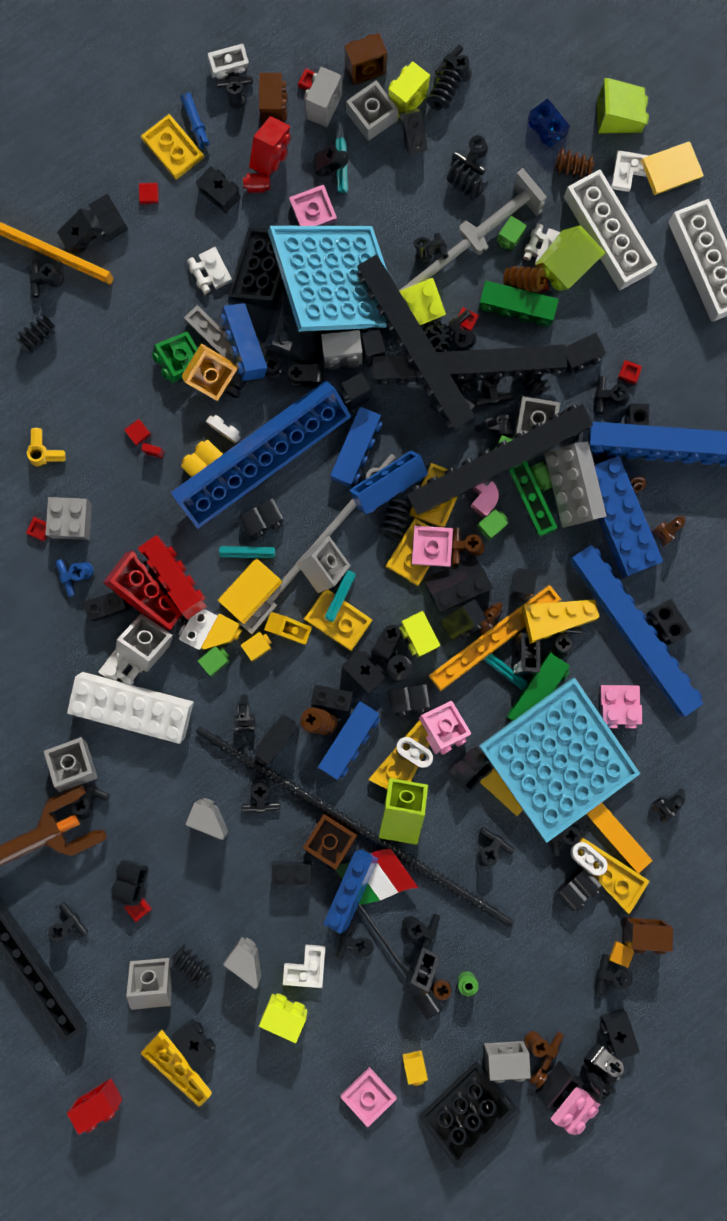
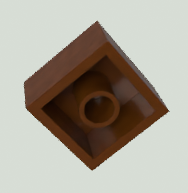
M380 33L370 34L363 39L353 40L344 45L345 68L352 86L387 74V50Z
M259 73V112L261 124L263 125L270 116L282 122L287 121L286 103H288L286 81H283L282 73Z
M323 814L303 849L338 870L358 836Z
M624 917L623 942L637 953H646V950H652L655 954H666V951L672 952L673 927L660 919Z

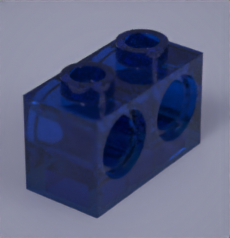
M548 98L529 113L527 120L529 126L539 134L541 141L547 144L549 148L568 135L570 125Z

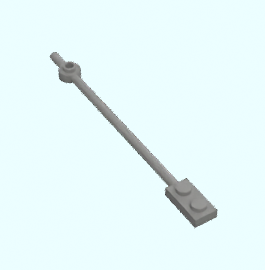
M391 454L379 468L370 469L366 474V479L394 462L397 458ZM353 499L310 548L325 537L331 536L356 507ZM294 565L282 579L283 583L245 624L240 620L238 621L252 635L268 618L270 612H273L277 607L273 601L300 571L298 565Z

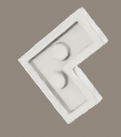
M618 150L611 188L629 192L633 175L647 177L641 160L648 155Z
M306 945L304 964L285 963L283 985L322 988L325 946Z

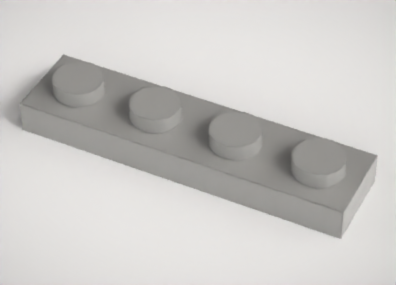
M197 305L184 317L185 321L218 354L232 361L236 366L235 358H232L230 353V344L225 339V332Z

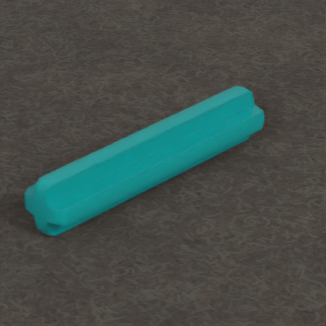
M344 138L335 140L337 150L346 151V140ZM347 165L336 171L337 191L341 194L348 191Z
M219 547V556L227 558H275L276 554L274 547Z
M346 571L325 615L327 621L334 622L356 576L354 572Z
M492 653L483 659L521 690L527 686L528 682L523 677L514 675V670Z

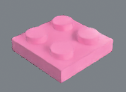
M324 185L289 197L299 226H326L337 221Z
M414 526L412 565L450 567L453 528Z
M370 1067L341 1094L342 1100L367 1127L397 1100V1096Z

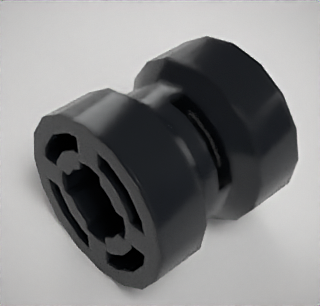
M234 374L224 393L238 399L241 394L240 390L247 381H242L241 376Z

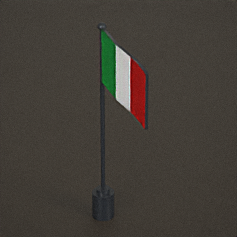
M391 848L382 849L370 853L379 859L358 904V908L407 976V969L362 907L363 904L383 900L403 890L419 888ZM350 862L341 864L338 870L329 865L328 869L331 868L338 880L342 882ZM431 989L420 999L413 997V1000L427 1019L437 1014L443 1007Z

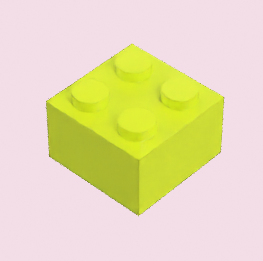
M413 61L408 67L405 66L402 69L398 79L393 80L388 87V96L398 108L399 118L400 112L417 109L428 96L430 74Z
M433 278L400 290L401 295L420 325L446 315Z
M423 611L401 622L399 629L403 638H408L410 642L408 648L412 656L416 655L419 658L440 647Z
M278 993L276 995L271 994L259 1027L296 1043L306 1021L307 1009L299 1002L292 1003L287 1001L284 995Z

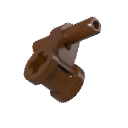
M677 516L668 524L664 521L653 529L651 533L653 535L656 534L661 541L660 544L665 546L677 536L675 532L685 525L686 518L684 516Z
M453 528V565L460 564V551H469L473 556L483 554L485 545L478 535H469L465 541H460V528Z
M501 602L491 605L483 612L487 620L481 623L483 626L479 628L481 635L494 625L492 621L501 613L503 608Z
M536 1031L526 1034L524 1038L525 1046L537 1057L545 1055L540 1065L541 1069L547 1071L553 1058H556L559 1052L558 1047L564 1034L558 1031L551 1045Z

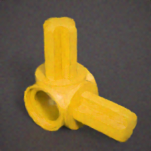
M31 429V445H28L27 457L32 465L38 467L47 464V462H64L66 460L64 450H47L42 445V429ZM36 452L42 454L39 459H33L32 455Z

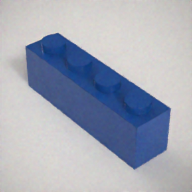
M245 303L223 306L222 313L219 315V321L221 326H224L225 339L230 344L231 356L235 358L237 374H240L242 381L264 378L267 365Z
M362 407L359 408L330 475L331 480L352 488L353 483H358L361 475L358 473L361 466H365L368 456L365 455L368 449L372 450L376 440L373 439L375 432L379 433L382 427L381 415Z
M411 450L349 491L357 509L364 514L375 511L383 503L389 502L392 497L406 491L412 484L421 481L428 473L421 456Z
M360 701L318 768L337 780L339 777L344 778L349 770L347 764L350 760L354 762L359 754L357 750L359 745H365L370 737L367 734L371 727L375 729L379 723V713Z
M362 849L354 852L323 925L340 934L348 930L379 858Z

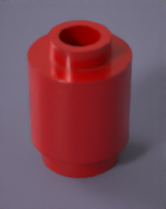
M247 173L246 177H243V188L247 189V193H265L270 191V176L267 177L261 173Z

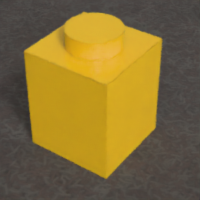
M259 632L241 644V647L250 660L254 662L272 649L270 646L272 641L267 634L262 635Z
M422 1050L403 1054L408 1085L418 1086L423 1084L424 1081H428Z

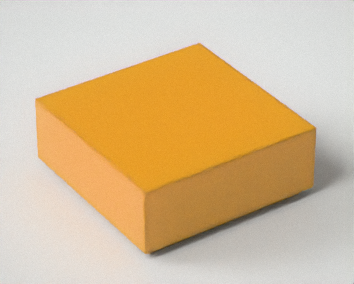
M615 941L609 960L629 968L634 951L628 945Z

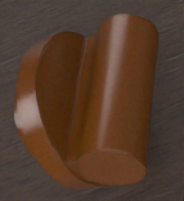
M644 475L629 478L635 493L642 491L646 487Z

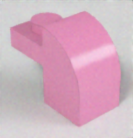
M493 481L488 486L483 483L472 489L479 496L470 507L483 518L489 515L498 501V489Z

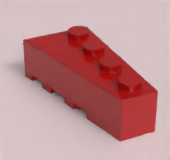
M156 535L138 547L141 554L148 559L147 563L157 576L159 575V581L166 590H169V596L187 620L207 607L203 601L206 599L200 589H195L194 585H196V582L191 575L187 576L184 571L187 569L181 560H176L177 553L172 546L167 547L160 537Z
M134 551L126 552L103 582L141 614L165 630H171L182 615L169 597L160 589L157 581L148 573L144 564H141Z

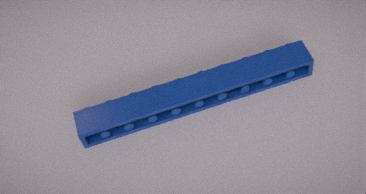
M592 545L588 546L569 561L679 717H686L704 704L701 700L702 695L697 689H693L690 684V678L678 668L680 666L678 661L674 657L671 658L667 652L668 647L663 641L660 642L656 637V630L647 624L644 613L641 610H637L634 606V599L622 589L624 587L622 582L618 578L615 579L611 572L613 571L609 564L602 561L600 551L596 547L593 548Z

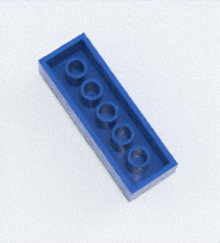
M617 456L594 465L607 516L598 520L622 578L664 562L620 457Z

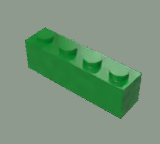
M485 281L478 308L486 313L496 312L500 313L502 317H515L522 322L531 321L535 322L538 326L547 327L551 326L554 320L559 299Z
M527 461L508 470L539 538L556 531L557 525Z
M548 653L540 664V673L532 676L506 718L510 721L515 720L558 689L557 685L560 680L564 681L568 676L570 665L552 653Z

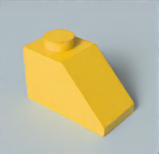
M270 612L264 630L306 645L312 627L289 617Z
M218 614L201 648L210 650L215 646L219 647L232 643L234 639L237 640L242 632L240 629L241 625Z

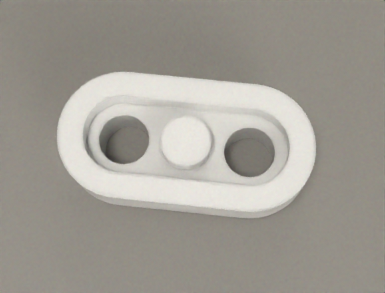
M209 416L206 420V423L231 442L236 444L241 438L238 435L240 432L231 425L230 427L224 425V420L219 416Z
M403 737L398 741L397 751L409 761L422 768L428 767L432 763L433 755L426 747L410 737ZM404 743H409V750L403 749ZM420 754L426 755L425 761L419 759Z
M578 842L572 846V858L590 874L602 875L606 872V859L591 846L584 842ZM579 849L583 851L581 856L578 855ZM595 861L598 863V867L596 869L593 867V863Z

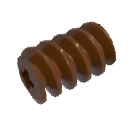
M561 148L554 169L558 167V173L565 169V175L572 171V177L579 173V178L582 179L584 175L592 174L595 162H593V156L586 160V154L579 158V153L576 152L572 157L571 150L564 154V148Z
M513 266L511 269L506 268L503 284L529 292H540L545 284V269L540 268L538 270L536 267L531 269L530 267L524 268L523 266L519 268Z
M308 708L302 713L300 724L307 732L330 735L337 729L338 719L333 712L319 708Z

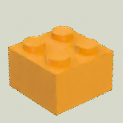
M201 344L182 374V378L188 385L218 401L237 368L232 361Z

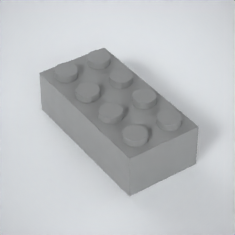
M589 442L574 443L544 453L562 528L607 517Z

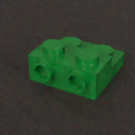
M185 332L155 344L152 358L156 364L159 363L161 365L163 377L173 383L183 379L182 374L198 348L189 333Z

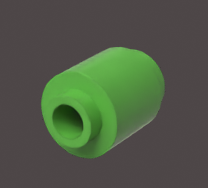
M544 462L530 468L540 490L542 489L544 492L552 488L548 467Z
M466 971L458 976L457 985L460 992L465 996H473L478 991V982L474 974Z

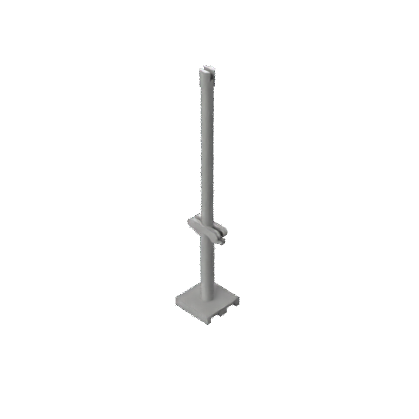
M522 168L517 172L514 190L518 195L478 227H475L468 221L463 222L459 227V233L464 239L448 251L449 257L445 260L439 258L400 290L431 278L468 247H471L477 255H481L483 249L485 251L488 249L484 238L487 233L525 203L538 216L543 212L541 208L544 207V200L547 196Z

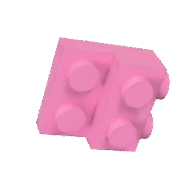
M600 685V715L609 728H618V724H625V728H637V724H642L640 686Z
M452 701L419 717L428 733L426 739L435 754L441 752L444 755L451 751V746L455 744L457 747H460L467 742L466 738L471 735L470 730Z
M576 1087L551 1117V1120L556 1125L564 1127L569 1134L577 1135L584 1131L586 1122L596 1116L599 1111L598 1107L601 1104L590 1092Z

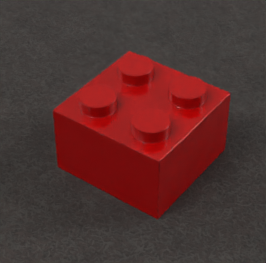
M271 116L253 136L249 168L267 177L273 171L276 172L281 161H285L288 155V150L286 149L291 139L289 134L290 125Z
M109 1079L78 1098L67 1112V1115L78 1135L83 1132L89 1133L97 1127L99 1122L104 1121L105 1123L111 1120L123 1099L112 1079Z

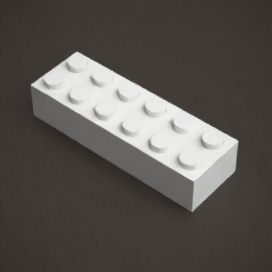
M598 170L568 186L564 198L580 225L604 250L605 254L600 259L619 291L651 274L657 263L602 171Z
M709 199L674 212L668 223L709 318L713 322L727 316V239Z
M81 672L75 676L67 714L180 744L185 739L194 702Z

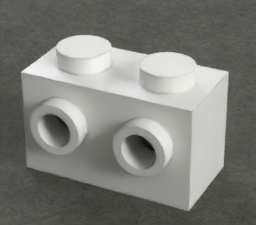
M244 44L207 53L206 59L212 78L223 79L232 72L241 74L245 72L249 64Z
M205 609L201 610L189 618L187 625L182 626L179 632V640L202 651L201 646L217 615Z

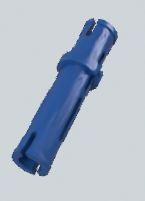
M185 93L187 99L182 94L180 99L190 121L191 132L196 137L198 147L204 149L203 143H205L206 147L210 145L205 133V125L201 123L192 94Z

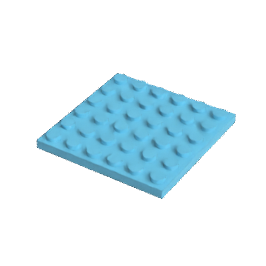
M372 226L269 227L270 240L299 331L387 328L385 324L387 320L384 315L380 316L375 308L376 302L374 299L372 301L369 299L366 293L367 287L365 284L361 285L356 276L358 273L357 265L376 254L386 268Z
M575 678L567 681L479 745L546 843L640 774Z

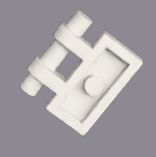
M539 223L536 224L535 229L530 234L531 239L524 249L525 254L523 257L527 261H530L532 256L537 257L535 264L560 234V232L550 228L547 234H543V225ZM538 241L543 243L541 249L536 248Z
M216 247L199 254L201 259L199 263H196L193 257L187 260L191 274H194L197 280L196 284L198 288L202 289L204 294L210 292L208 285L212 283L217 290L232 282V278ZM206 269L209 276L203 277L201 271Z
M114 651L98 672L105 678L115 681L120 678L123 681L122 683L132 685L134 678L143 669ZM131 665L133 668L126 676L123 672Z

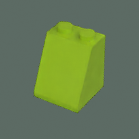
M604 78L596 98L598 133H642L649 120V114L646 113L648 96L645 95V88Z
M579 225L562 230L535 266L538 269L544 268L546 277L551 282L552 287L562 291L569 289L605 252L586 230Z
M389 778L379 838L418 844L425 817L428 785Z

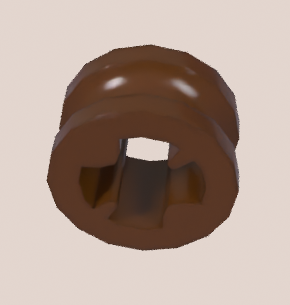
M438 980L434 984L433 991L436 998L446 1000L450 997L451 987L447 981ZM442 985H445V989L447 990V992H443L442 995L439 994V990H437V988H441Z
M538 1068L531 1076L529 1083L535 1084V1088L539 1089L547 1079L548 1074H543L542 1069Z

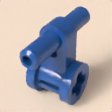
M62 559L55 562L60 574L59 579L61 584H64L69 597L76 594L71 580L89 579L94 573L93 566L88 562L72 564L69 572H67Z

